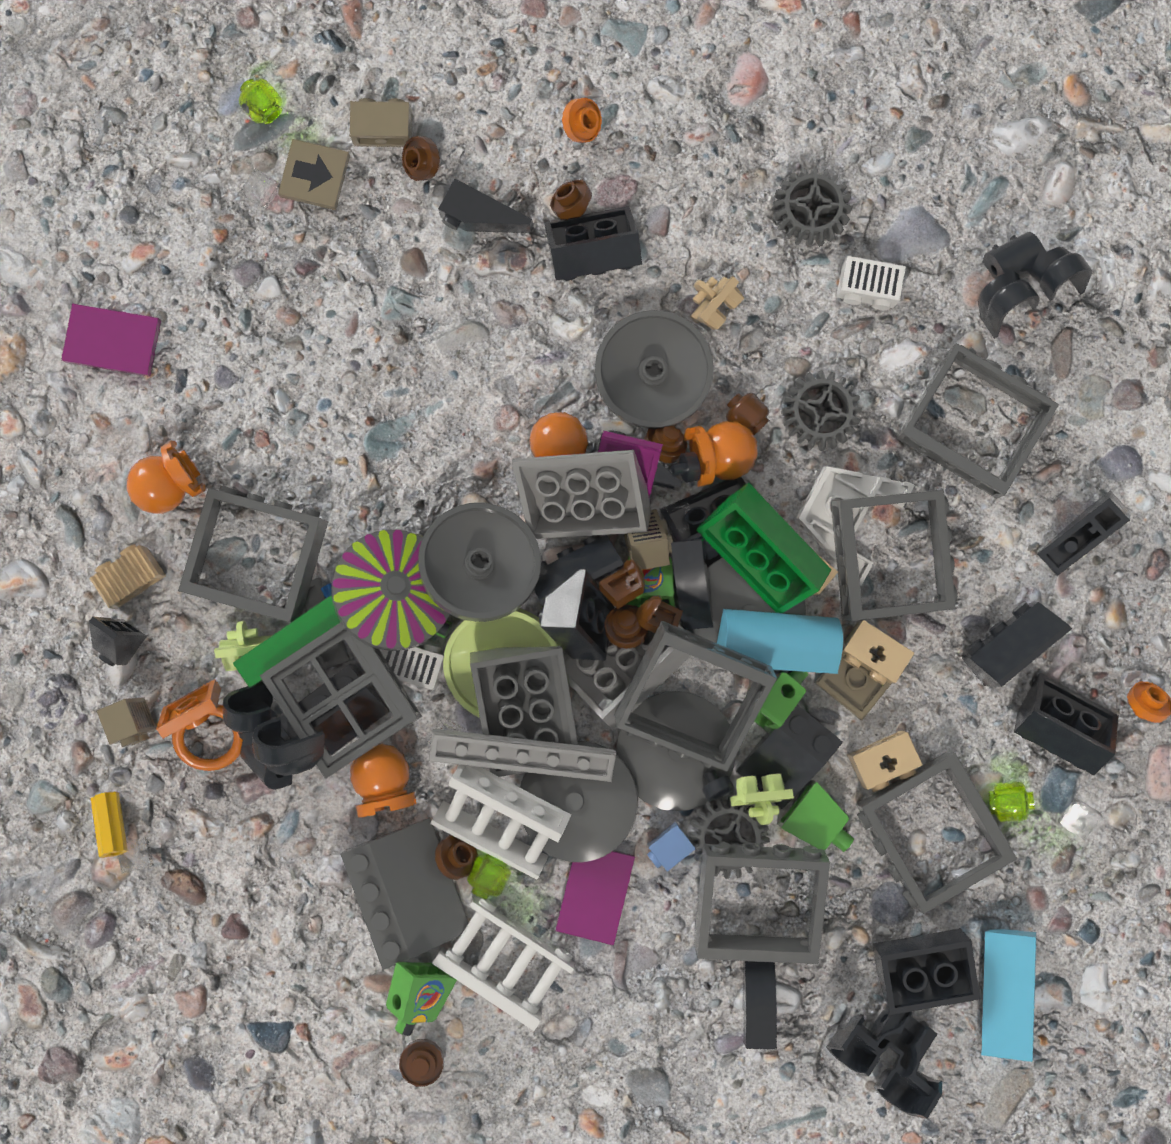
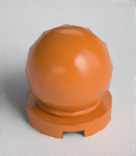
M566 412L549 413L541 417L533 426L529 439L530 451L534 457L585 454L588 446L585 427L578 418Z
M723 421L710 427L707 432L701 426L690 427L685 430L684 440H689L690 452L694 451L700 462L701 476L697 482L698 487L712 484L715 476L721 480L737 479L747 474L754 467L758 456L757 440L751 430L739 422Z
M171 440L161 446L162 457L148 456L140 459L129 471L127 476V492L130 500L145 512L151 514L170 512L183 502L186 493L196 497L206 490L205 484L201 483L199 485L196 477L201 474L186 451L178 452L175 449L177 442Z
M379 744L354 760L350 766V781L355 792L363 798L362 803L356 805L358 818L376 815L375 812L385 810L384 806H389L390 811L417 804L415 792H407L405 789L410 779L409 765L404 754L392 745Z

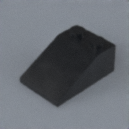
M797 704L780 728L766 732L737 768L736 772L742 777L756 776L757 787L760 792H764L762 776L781 774L784 789H792L793 796L795 797L825 766L843 741ZM784 799L781 802L773 803L783 809L792 799Z

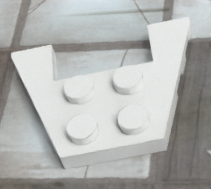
M825 466L822 468L796 519L837 564L831 502L875 497V495L886 496L911 493L915 485L909 482H900L889 478L875 477ZM905 503L891 505L900 509L904 507ZM869 507L852 508L855 533ZM857 553L860 586H862L874 562Z

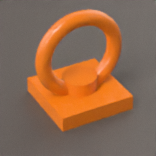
M216 679L163 707L156 728L162 739L172 734V744L177 756L188 766L202 771H215L232 764L239 757L243 742L238 732L233 731L231 748L224 755L214 759H204L194 755L185 744L184 733L186 729L190 730L199 726L210 715L223 719V705L218 704L221 687Z

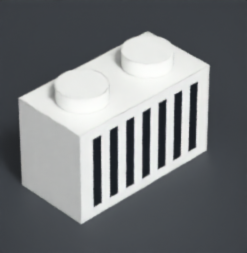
M847 256L842 264L836 298L844 299L843 302L851 305H859L861 302L872 304V307L878 310L894 308L900 301L906 266Z
M424 643L423 648L414 647L399 651H382L383 656L400 681L430 690L437 689L443 670L444 655L440 654L441 648Z

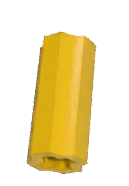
M118 792L96 794L90 799L99 857L105 858L122 855L128 852L120 795Z

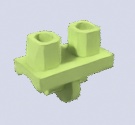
M238 621L236 630L227 631L228 640H220L219 648L214 649L215 658H221L225 671L237 670L233 662L272 635L258 636L257 628L248 629L245 621Z
M781 774L761 777L764 792H758L756 776L736 779L737 796L730 797L731 806L755 804V808H750L748 813L750 817H756L760 825H769L773 820V815L779 814V807L772 806L771 803L794 798L792 789H784Z

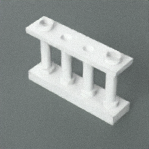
M459 765L448 786L457 790L451 804L445 801L441 803L430 824L517 870L538 879L548 858V855L542 853L545 844L549 838L559 842L571 814L481 767ZM467 796L484 804L477 818L461 810ZM494 810L511 818L504 832L488 824ZM522 824L538 832L531 846L515 838Z
M474 897L469 907L475 910L476 913L454 947L448 950L442 947L432 964L535 1031L542 1017V1013L538 1011L540 1009L539 1003L562 968L570 974L573 972L575 964L571 960L573 956L561 947H557L555 950L496 911L497 906L489 899ZM487 918L501 927L479 964L471 967L462 961L464 959L462 955ZM513 935L525 943L526 946L504 981H499L497 984L488 978V970L510 936ZM538 952L552 962L529 998L521 1000L513 994V988L535 953Z

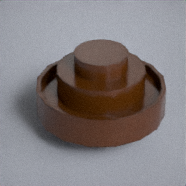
M425 136L411 137L406 142L402 152V164L406 174L415 181H426L435 176L440 163L436 144L432 139Z
M583 180L566 182L554 193L551 198L550 207L560 219L580 217L587 210V206L592 198V192Z
M674 426L648 429L644 436V440L663 444L659 461L663 463L679 461L680 454L685 453L688 443L684 440L683 433Z
M627 604L618 609H612L607 615L605 631L607 638L612 644L628 649L635 648L646 640L649 630L642 628L638 622L637 609L639 607Z
M449 835L438 843L435 850V861L438 869L444 876L449 879L459 880L471 875L475 871L478 864V853L474 846L453 835Z
M417 1039L410 1042L404 1048L399 1059V1069L402 1077L409 1084L416 1087H426L433 1084L440 1077L444 1068V1055L441 1048L435 1042L428 1039Z

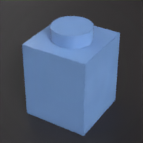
M676 822L647 843L648 848L651 850L647 853L650 860L657 868L663 866L667 872L695 850L691 841Z

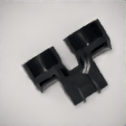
M1026 232L1018 237L1013 235L1010 241L1001 246L995 244L992 250L985 253L982 262L994 280L987 284L979 295L978 307L980 318L995 339L999 335L1005 316L1015 306L1024 301H1027L1033 310L1038 306L1040 297L1031 284L1026 280H1021L1022 278L1031 275L1039 282L1040 288L1049 301L1055 298L1058 289L1067 280L1071 281L1080 295L1083 294L1093 270L1083 256L1078 253H1071L1064 247H1056L1046 252L1038 237L1032 232Z
M261 681L252 688L246 686L234 690L224 697L223 720L226 726L238 732L239 737L243 740L240 751L243 761L269 789L276 790L291 785L292 775L312 769L324 756V733L321 731L302 739L296 736L284 740L281 737V719L270 708L273 703V696L265 683Z
M886 1007L877 1017L871 1030L863 1025L865 1021L863 1014L853 1016L845 1028L838 1029L826 1046L827 1050L852 1071L869 1077L878 1064L880 1055L889 1047L897 1054L893 1068H887L882 1072L873 1086L874 1089L887 1102L905 1114L928 1119L942 1096V1080L932 1079L918 1071L921 1059L936 1038L937 1033L929 1027L927 1022H918L914 1019L912 1011L889 1015Z

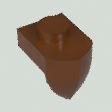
M627 560L624 563V568L599 582V590L618 609L644 593L645 578L643 570L635 560Z
M660 595L650 597L637 609V619L640 626L653 633H656L661 621L678 627L683 612L661 601L662 597Z

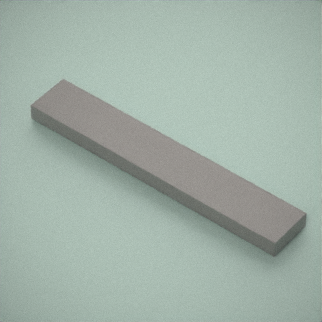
M433 729L429 761L611 782L616 751L615 749Z

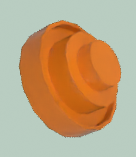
M585 97L576 98L566 105L563 111L562 123L567 137L574 142L586 143L593 141L598 136L601 130L602 117L601 111L592 99Z
M1140 681L1128 692V703L1139 718L1153 723H1161L1171 715V698L1159 686L1150 682Z

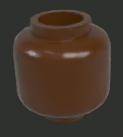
M738 393L727 404L730 409L726 414L727 421L739 422L749 428L753 435H756L770 421L767 418L769 415L768 407L754 393H747L744 396Z

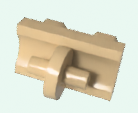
M731 276L730 279L723 277L719 283L714 277H711L706 283L697 280L693 286L698 293L693 298V301L699 306L690 318L695 323H704L711 329L718 330L726 321V317L717 309L722 302L730 309H735L744 299V296L736 287L739 281L734 276Z

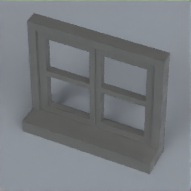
M341 622L260 675L300 739L316 734L317 732L311 722L336 705H339L357 733L359 739L334 756H331L324 745V756L316 765L325 779L409 724L423 717L380 649L368 646L356 639L346 630ZM345 640L366 673L338 691L317 657ZM311 662L332 695L304 713L283 679ZM373 683L393 717L365 734L344 700L368 684Z

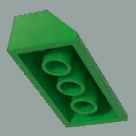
M750 483L728 497L697 528V531L776 613H783L820 591L832 570Z

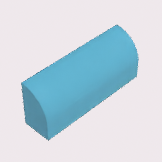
M723 609L717 644L770 665L773 670L838 674L843 651V631L840 620L833 617Z
M1007 929L985 931L981 1051L983 1056L1033 1062L1037 932Z

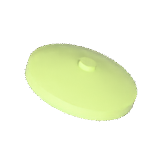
M520 608L506 617L493 621L474 622L463 620L453 631L445 647L443 657L444 676L452 695L459 704L480 718L470 666L471 652L504 647H550L559 645L540 627L539 618L536 615Z

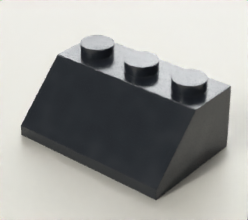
M629 206L584 214L577 218L544 222L556 281H570L579 276L589 274L601 275L610 270H628L634 266L642 265L639 233Z
M743 478L725 480L661 508V515L666 520L667 529L672 540L704 538L697 531V528L728 497L746 485ZM704 538L707 562L720 556V554Z
M593 535L583 541L585 546L575 551L572 547L557 554L558 560L547 564L546 560L541 562L540 574L534 591L543 608L546 597L580 569L587 570L597 582L623 568L624 564L607 535L603 537Z
M580 569L546 597L544 608L541 609L539 614L540 627L559 646H562V649L572 659L606 661L609 639L606 636L605 620L615 606L599 590V585L587 570Z
M1025 601L1012 610L1011 613L1014 616L1007 622L1001 620L989 629L991 635L985 640L978 639L966 648L968 653L962 660L984 686L1002 687L1072 630V628L1040 602L1027 603Z
M349 664L330 679L339 691L363 674L355 664ZM324 683L298 702V704L305 713L332 694ZM370 684L344 700L363 731L390 712ZM336 705L311 722L317 733L321 731L324 733V745L331 756L358 736L339 705ZM282 714L279 717L281 719V727L290 739L298 736L286 716Z
M1039 673L1017 712L1014 733L1094 776L1115 756L1119 715Z
M961 928L872 944L876 971L889 1015L980 1000L972 940Z

